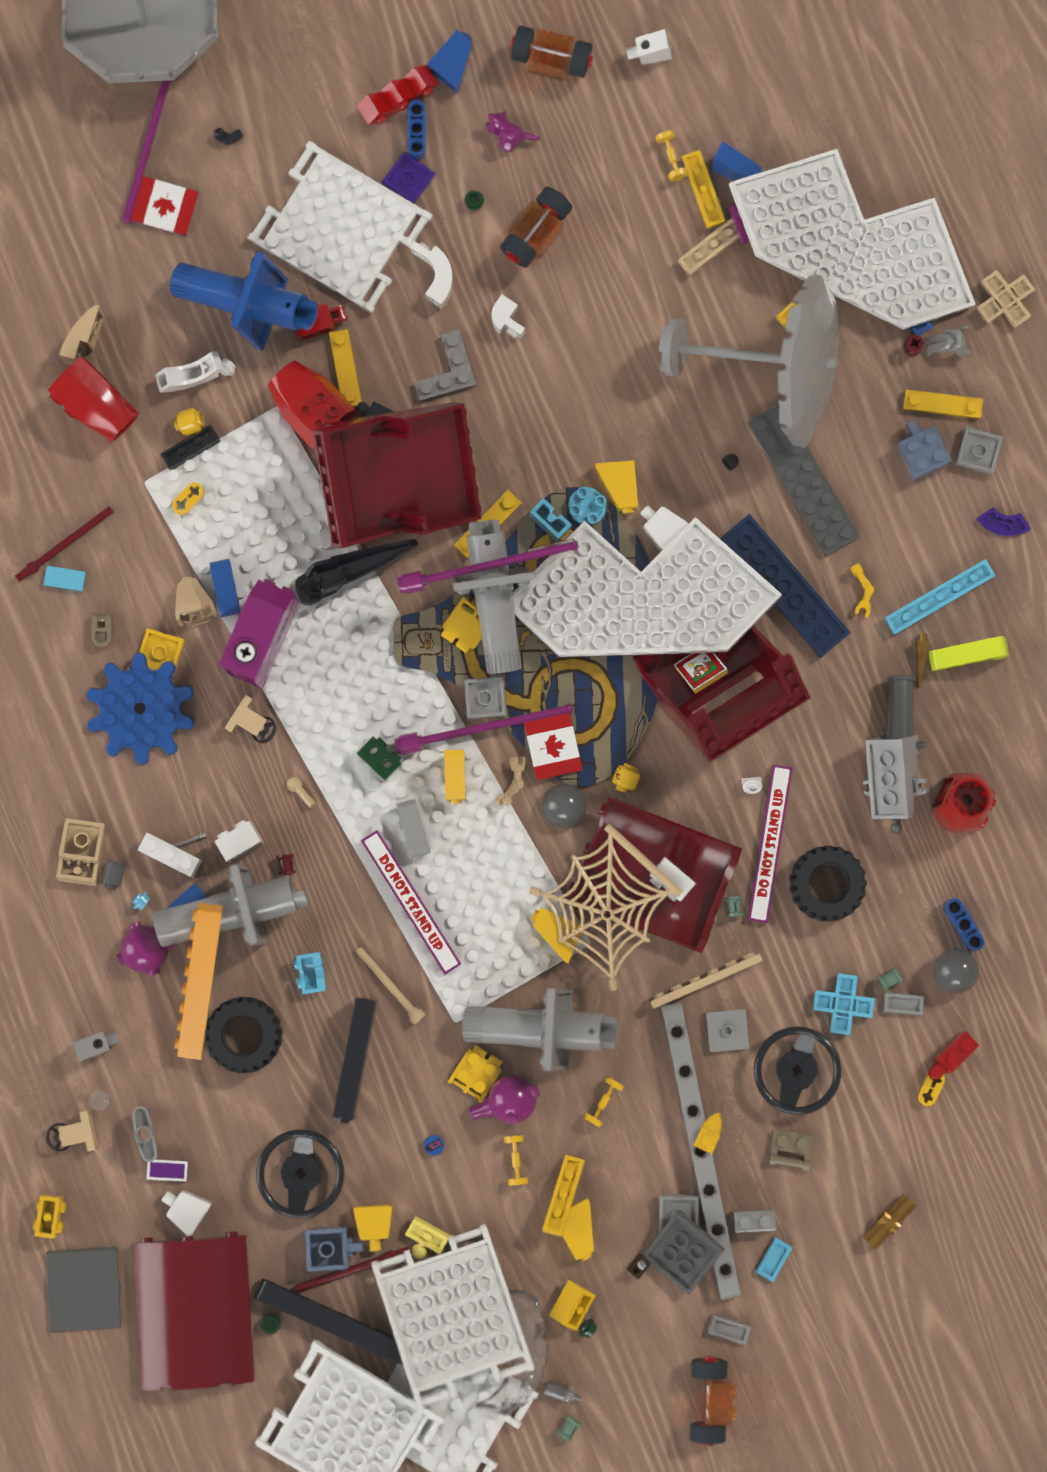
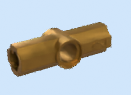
M903 1194L890 1209H886L878 1217L877 1223L865 1234L863 1239L877 1250L890 1235H893L902 1226L903 1220L910 1215L916 1208V1205Z

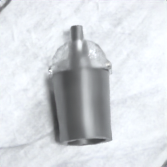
M548 1380L544 1393L545 1396L563 1402L565 1405L573 1404L576 1400H582V1397L578 1396L577 1390L572 1385Z

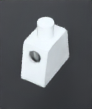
M665 29L635 38L637 46L626 48L628 60L640 58L642 64L672 59Z
M647 505L640 513L647 520L643 530L660 552L688 525L685 520L663 506L655 512Z
M182 1190L178 1197L167 1191L161 1200L171 1207L166 1216L187 1236L193 1235L213 1204L211 1201L185 1190Z

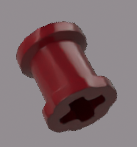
M911 335L904 344L906 354L909 356L918 355L924 345L923 338L918 335ZM911 343H913L914 345L917 344V348H915L914 346L911 347Z
M294 854L276 856L280 869L278 876L296 874V870H293L292 862Z

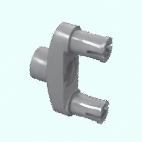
M139 1106L132 1113L134 1138L137 1141L142 1159L151 1162L159 1154L149 1109ZM141 1129H146L149 1132L147 1140H143L140 1137Z

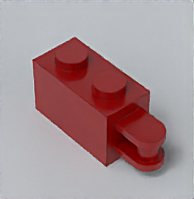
M317 304L318 312L313 327L310 330L300 329L295 331L298 341L335 331V324L348 320V316L344 313L345 307L342 305L329 309L328 304ZM336 313L338 318L332 319L331 315Z
M967 1031L960 1032L932 1059L935 1064L928 1070L929 1078L939 1079L945 1073H952L980 1045Z

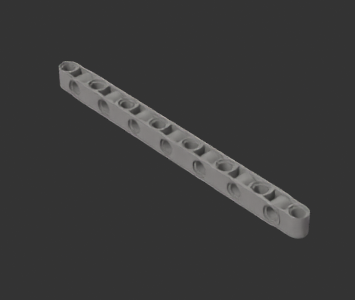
M681 1002L661 1005L706 1232L725 1248L713 1264L720 1299L741 1296L713 1156L708 1152H705L703 1155H697L695 1152L696 1147L693 1145L705 1122L682 1005ZM675 1026H679L682 1030V1034L678 1038L673 1037L671 1034V1030ZM682 1066H688L690 1069V1073L686 1077H682L679 1073V1069ZM691 1105H695L698 1108L695 1116H689L687 1113V1109ZM708 1184L714 1187V1191L710 1195H706L703 1192V1188ZM715 1224L722 1226V1231L718 1235L711 1232V1228ZM728 1264L730 1271L727 1274H721L719 1271L721 1265Z

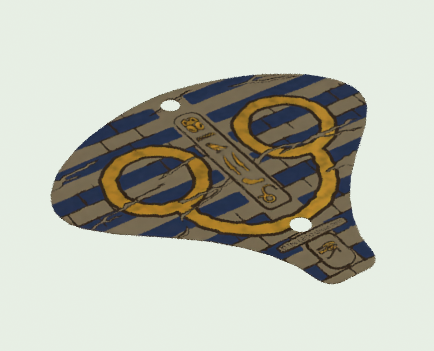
M579 487L559 489L544 498L555 508L553 514L556 517L561 514L572 524L571 529L560 541L566 540L581 525L573 520L568 509L569 498ZM606 501L605 515L601 521L590 526L642 572L650 563L644 547L625 518L613 505ZM529 512L506 541L507 556L528 552L529 548L556 541L529 517ZM549 556L510 564L509 569L528 566L534 572ZM513 583L514 589H512V593L519 587L517 583ZM470 589V593L459 594L457 591L437 605L424 611L401 616L395 621L393 626L394 657L399 665L430 672L447 679L465 690V679L503 677L507 716L496 717L498 720L566 706L570 703L573 707L571 720L582 771L555 776L566 784L591 786L610 777L615 773L617 767L624 765L645 734L654 714L658 700L636 669L637 666L632 658L635 655L559 657L516 616L515 622L522 669L488 674L482 640L474 650L470 648L466 654L441 636L444 631L442 628L443 624L464 596L476 606L475 595L472 589ZM465 603L463 604V605H465L466 607H468L469 609H471L473 612H475V610L472 609L470 606H468V605L465 604ZM524 723L507 726L506 728L530 753Z

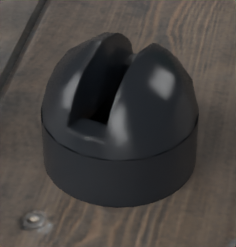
M728 454L722 458V462L729 471H732L737 467L739 459L735 454Z

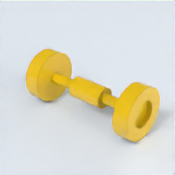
M673 130L658 134L656 140L658 144L666 143V152L670 164H673L674 171L670 172L668 177L670 181H677L685 178L688 172L686 168L678 169L677 158L674 149L671 148L669 141L676 137Z
M608 1076L605 1082L610 1084L611 1087L607 1094L602 1096L594 1116L586 1112L583 1117L599 1128L603 1122L597 1119V1117L611 1099L609 1096L616 1088L622 1092L625 1087Z
M523 1135L504 1137V1143H512L513 1153H511L512 1166L515 1167L516 1178L508 1179V1185L528 1183V1177H520L519 1167L521 1165L516 1142L524 1141Z

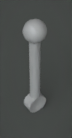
M203 833L176 844L171 843V845L179 847L205 838L207 835Z

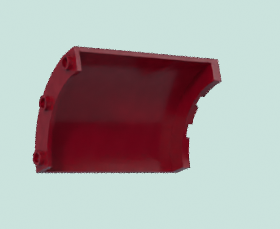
M609 797L607 803H602L598 814L602 816L592 842H587L583 853L588 855L606 842L609 834L604 829L608 824H611L655 866L663 857L668 859L696 884L681 901L676 899L674 902L666 896L653 911L648 923L647 932L702 953L708 942L715 921L714 918L722 903L728 882H730L738 864L742 848ZM613 838L614 849L624 867L642 883L658 889L649 881L652 878L649 876L651 872ZM608 844L598 854L586 858L582 867L597 863L608 855ZM612 853V866L618 876L628 886L640 893L648 895L658 894L632 880L620 867ZM608 859L596 867L584 870L587 876L597 875L606 870ZM612 872L611 880L622 894L636 901L646 898L626 889ZM607 873L590 880L593 886L606 882ZM582 875L580 883L571 893L569 900L577 896L585 884V879ZM571 882L569 890L573 888L575 882ZM588 885L584 893L574 902L583 904L588 899L591 893ZM607 885L596 889L599 895L607 894ZM611 886V895L615 899L626 905L632 903L624 900ZM662 886L659 888V890L666 891ZM594 894L592 896L591 901H589L586 904L587 906H590L594 902ZM601 898L606 906V898ZM659 898L649 901L643 909L638 929L644 931L647 916ZM611 900V909L615 910L622 907ZM597 901V904L594 906V908L603 910ZM643 904L636 906L631 915L630 926L635 927L638 912ZM632 908L627 909V911H626V913H625V915H624V918H623V920H622V921L625 922L626 924H627L628 915H629V913H630V911H631ZM606 911L605 916L610 918V911ZM622 912L615 914V917L620 919Z
M238 1231L226 1232V1236L194 1239V1236H182V1240L153 1241V1237L141 1238V1242L133 1243L141 1390H163L162 1388L191 1390L220 1387L221 1384L228 1383L230 1385L255 1382L246 1235H238Z

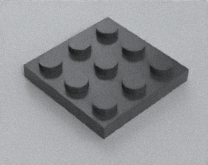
M678 1210L642 1257L689 1295L725 1248Z

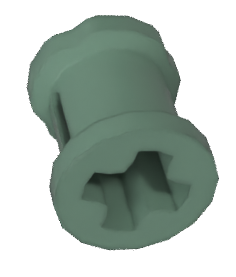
M742 896L724 898V901L727 903L726 917L744 916L743 912H741L740 904Z
M895 967L891 968V971L887 974L877 977L885 992L889 991V988L893 985L903 983Z
M567 1415V1420L561 1429L557 1430V1433L568 1442H571L572 1436L578 1428L582 1427V1424L574 1417Z

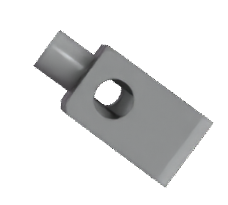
M102 1031L73 1042V1047L81 1063L110 1051L109 1046L120 1041L116 1031L104 1035ZM100 1040L103 1044L102 1047L95 1048L93 1043Z

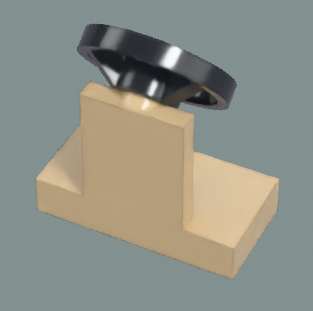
M245 695L225 726V729L233 734L239 725L250 732L253 739L258 743H267L275 736L277 724L272 718L262 717L250 710L249 708L254 700ZM273 726V730L269 737L264 739L265 735L269 732V728Z
M91 1109L79 1112L81 1118L79 1123L70 1125L56 1123L50 1126L46 1133L48 1146L54 1151H64L73 1144L86 1142L87 1151L99 1149ZM51 1130L55 1133L54 1139L57 1142L55 1147L51 1144L49 1138ZM61 1144H62V1147L66 1146V1147L63 1148V1149H59V1147H60Z

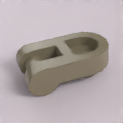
M105 613V615L91 614V638L97 647L105 648L112 642V613ZM105 622L104 628H98L99 623Z

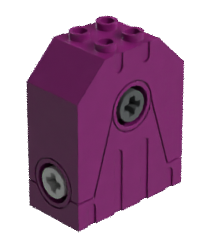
M258 579L249 593L218 664L226 674L261 689L264 688L293 621L298 604V599L292 589L285 586L280 589L275 585V582L264 579V581Z

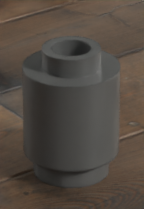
M108 860V864H105L101 881L102 884H105L104 888L116 890V887H121L125 870L123 868L124 863Z

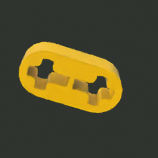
M190 483L174 499L172 503L173 510L178 515L189 513L203 498V487L199 483ZM192 488H200L198 490V492L200 493L198 496L194 494L191 498H189V496L192 494ZM186 500H188V501L185 503V507H186L185 510H183V509L177 510L178 507H179V506L177 505L178 502L184 503Z
M928 1074L926 1075L917 1095L919 1103L931 1106L936 1102L945 1082L944 1075L939 1078L941 1079L939 1083L935 1082L933 1087H931L933 1080L929 1078ZM929 1089H932L929 1095L932 1099L931 1101L927 1100L925 1103L922 1094H927Z

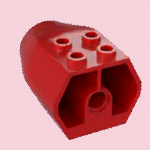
M81 356L64 370L48 389L51 393L49 397L57 405H63L65 407L63 411L70 418L78 419L111 443L126 432L140 414L87 359Z
M296 360L284 366L268 384L271 395L283 418L313 451L315 450L312 430L323 428L325 423L353 419L357 412L328 379Z
M954 773L945 778L930 813L946 831L951 833L975 832L984 828L987 824L988 817L986 816L989 810L992 811L997 801L995 799L996 792L987 780L977 773Z

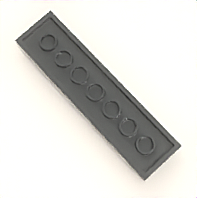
M779 405L750 420L747 423L825 557L858 539L860 535L808 447L793 446L788 436L781 430V426L785 424H780Z

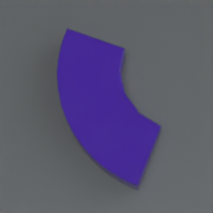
M991 508L976 518L985 529L1001 536H1017L1031 530L1021 513L1006 516L999 513L995 508Z

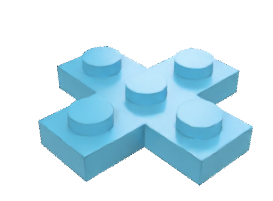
M837 973L835 993L815 990L812 1010L832 1013L830 1033L850 1035L853 1016L873 1018L875 998L855 996L858 976Z

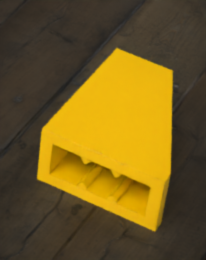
M634 460L595 463V472L616 509L622 511L623 514L634 513V510H638Z
M444 750L446 801H450V804H462V800H466L464 750Z
M542 907L539 911L535 909L531 921L534 922L533 927L564 962L569 963L574 949L558 942L560 939L559 927L554 913ZM559 916V919H560V922H561V925H562V933H563V936H565V935H566V923H565V918L562 917V916ZM568 920L569 933L573 931L572 921ZM576 923V929L580 928V925ZM580 932V933H578V934H576V935H574V936L577 937V938H580L582 932ZM572 938L565 940L576 947V940Z
M588 1197L572 1205L563 1233V1238L576 1261L579 1259L584 1261L592 1256L591 1252L594 1251L591 1210Z

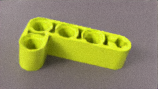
M1004 636L928 652L932 671L1010 657L1007 640Z

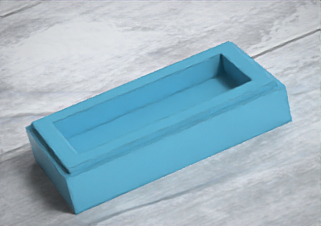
M47 566L43 585L83 592L86 572Z
M774 1237L755 1272L774 1282L793 1247Z

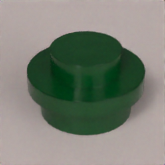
M470 191L466 194L465 205L469 209L478 210L483 206L484 197L480 192Z
M270 1313L262 1318L261 1328L265 1333L274 1334L280 1329L281 1321L277 1315Z
M593 1319L584 1320L579 1327L580 1336L586 1338L593 1336L597 1330V1325Z

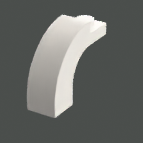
M414 241L410 247L411 253L428 263L435 273L434 281L425 293V297L428 301L442 309L452 291L453 278L450 263L446 255L437 246H434L432 251H429L430 248L422 242L419 244Z
M213 351L196 362L178 367H166L156 373L155 377L160 393L173 392L211 381L219 376L218 373L223 370L218 351Z

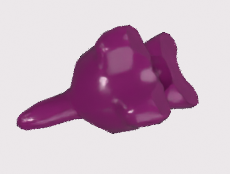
M507 110L498 114H488L490 122L486 123V128L490 133L500 136L499 146L502 150L511 152L524 139L531 141L540 140V136L524 132L518 125L509 122L506 119Z

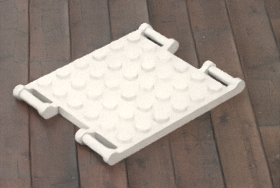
M308 141L302 156L295 167L291 168L288 173L292 178L300 182L281 213L268 205L265 209L266 213L253 233H250L247 238L254 244L369 313H372L387 285L389 286L392 282L391 278L381 274L384 266L400 242L409 248L412 246L427 221H430L433 215L319 148L313 142ZM312 153H315L317 156L306 174L304 176L301 175L300 172ZM416 215L420 216L421 218L409 237H405L404 235ZM272 217L276 218L275 223L264 240L260 239L259 236ZM376 279L381 281L369 301H363Z
M486 1224L456 1236L450 1235L448 1241L452 1251L417 1263L413 1262L410 1250L403 1251V1254L380 1262H371L418 1410L424 1409V1406L449 1397L451 1399L457 1397L452 1381L491 1368L495 1383H498L506 1377L527 1370L528 1372L534 1370ZM481 1235L484 1238L482 1241L461 1248H457L456 1245ZM407 1261L408 1266L381 1275V1269ZM524 1357V1363L498 1371V1365ZM447 1384V1390L424 1398L420 1397V1392Z
M313 1340L311 1349L300 1369H297L294 1373L297 1379L307 1384L289 1416L281 1409L274 1408L270 1421L262 1435L256 1439L255 1444L300 1472H397L411 1447L422 1453H427L429 1443L439 1426L445 1422L446 1417L427 1406H424V1409L418 1410L415 1399L325 1347L320 1341ZM319 1352L323 1357L312 1376H309L307 1371ZM429 1417L433 1422L422 1441H419L416 1438ZM278 1421L283 1422L284 1425L273 1444H270L267 1440Z
M397 1364L387 1383L415 1399L405 1367ZM491 1368L454 1380L452 1382L457 1397L452 1399L449 1397L426 1405L446 1417L445 1422L439 1426L429 1443L427 1453H422L411 1447L406 1457L430 1472H476L481 1462L486 1464L482 1472H492L493 1469H496L498 1463L485 1454L503 1423L506 1421L519 1429L522 1424L521 1420L539 1393L512 1376L495 1383ZM447 1384L420 1392V1397L424 1398L447 1390ZM524 1391L527 1393V1396L513 1418L509 1413L521 1392ZM429 1417L416 1438L419 1441H422L433 1422Z

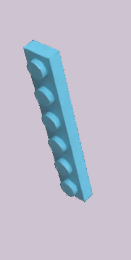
M985 559L888 615L884 620L893 635L996 575Z

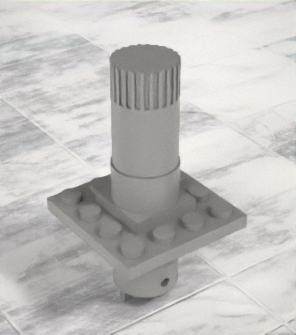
M498 519L469 523L470 535L467 536L471 565L507 557L504 531H500ZM509 565L475 572L470 575L450 578L454 592L458 591L459 594L470 593V589H472L475 595L487 673H505L522 669L512 589H514L513 583L522 586L528 585L531 580H534L531 569L528 566L509 569Z
M239 864L230 866L231 871H228L230 883H233L235 887L230 888V891L153 912L157 938L162 947L189 940L191 928H195L196 923L192 921L193 909H198L199 903L223 906L219 932L245 928L246 930H243L245 941L249 942V945L267 944L262 921L296 913L299 911V907H302V909L309 905L307 891L295 892L289 875L252 884L248 867Z
M547 988V992L544 993L546 1009L467 1006L463 1014L462 1033L465 1042L522 1045L523 1047L544 1049V1054H541L540 1064L543 1066V1070H568L570 1049L603 1051L604 1048H615L618 1040V1020L616 1017H606L605 1013L572 1011L573 990Z

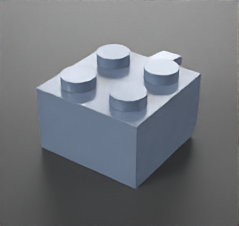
M914 420L905 425L909 434L906 435L907 439L899 442L897 448L913 481L942 469L951 463L952 460L935 426L924 431L923 428L919 429Z
M347 1226L307 1228L305 1230L307 1271L348 1269L349 1257L353 1256V1252L363 1251V1242H352V1238H348Z

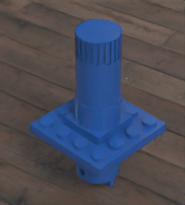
M257 251L255 257L252 258L249 275L245 278L227 275L183 262L178 263L176 268H174L170 280L172 296L232 313L231 326L257 350H264L272 325L294 331L300 329L310 330L316 321L318 312L317 302L308 300L305 294L285 289L288 278L262 252Z

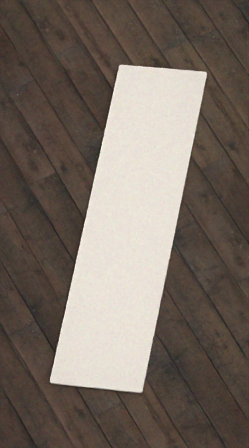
M274 407L220 438L219 443L194 458L187 460L179 467L172 470L167 468L146 480L145 486L219 614L210 562L230 559L240 611H242L246 599L258 579L261 581L268 579L275 582V585L280 589L285 586L294 591L298 604L293 621L263 691L454 1022L461 1021L467 1006L485 1007L562 962L563 960L533 927L534 922L531 921L535 909L539 911L542 907L550 912L553 911L543 896L537 897L529 894L531 886L541 889L542 892H547L555 889L558 885L512 805L506 806L503 803L499 806L497 804L496 797L504 792L471 735L424 744V747H420V752L406 755L398 754L402 758L400 760L402 766L387 782L357 755V752L373 736L376 739L380 737L387 744L385 748L390 753L393 750L397 753L394 739L399 738L398 736L417 732L418 736L422 735L423 737L466 726L435 674L424 670L406 668L396 662L394 657L393 626L401 615L378 575L336 594L331 599L312 606H306L300 602L295 590V581L313 563L330 559L332 556L362 550L360 544L345 548L332 547L320 475L294 430L281 415L278 407ZM190 483H199L204 489L203 498L189 513L178 515L172 507L174 499ZM192 488V494L189 496V498H191L194 494L198 496L200 494L198 492L200 488ZM186 500L184 503L178 502L177 505H178L179 507H178L177 510H179V509L185 510V509H186L185 503H186L188 500ZM240 614L222 617L230 634H232ZM376 748L371 750L372 754L377 752ZM444 750H464L466 800H462V804H450V801H446ZM391 762L385 763V767L391 766ZM415 798L431 853L412 859L396 804ZM376 830L382 836L461 962L460 966L444 975L361 842L362 839ZM559 889L558 891L551 893V895L559 897L563 895V893ZM549 898L558 915L564 917L559 902ZM563 903L568 920L572 921L569 904ZM575 916V923L581 925ZM582 933L579 939L590 945L588 936ZM577 942L576 947L578 949L586 948V946Z

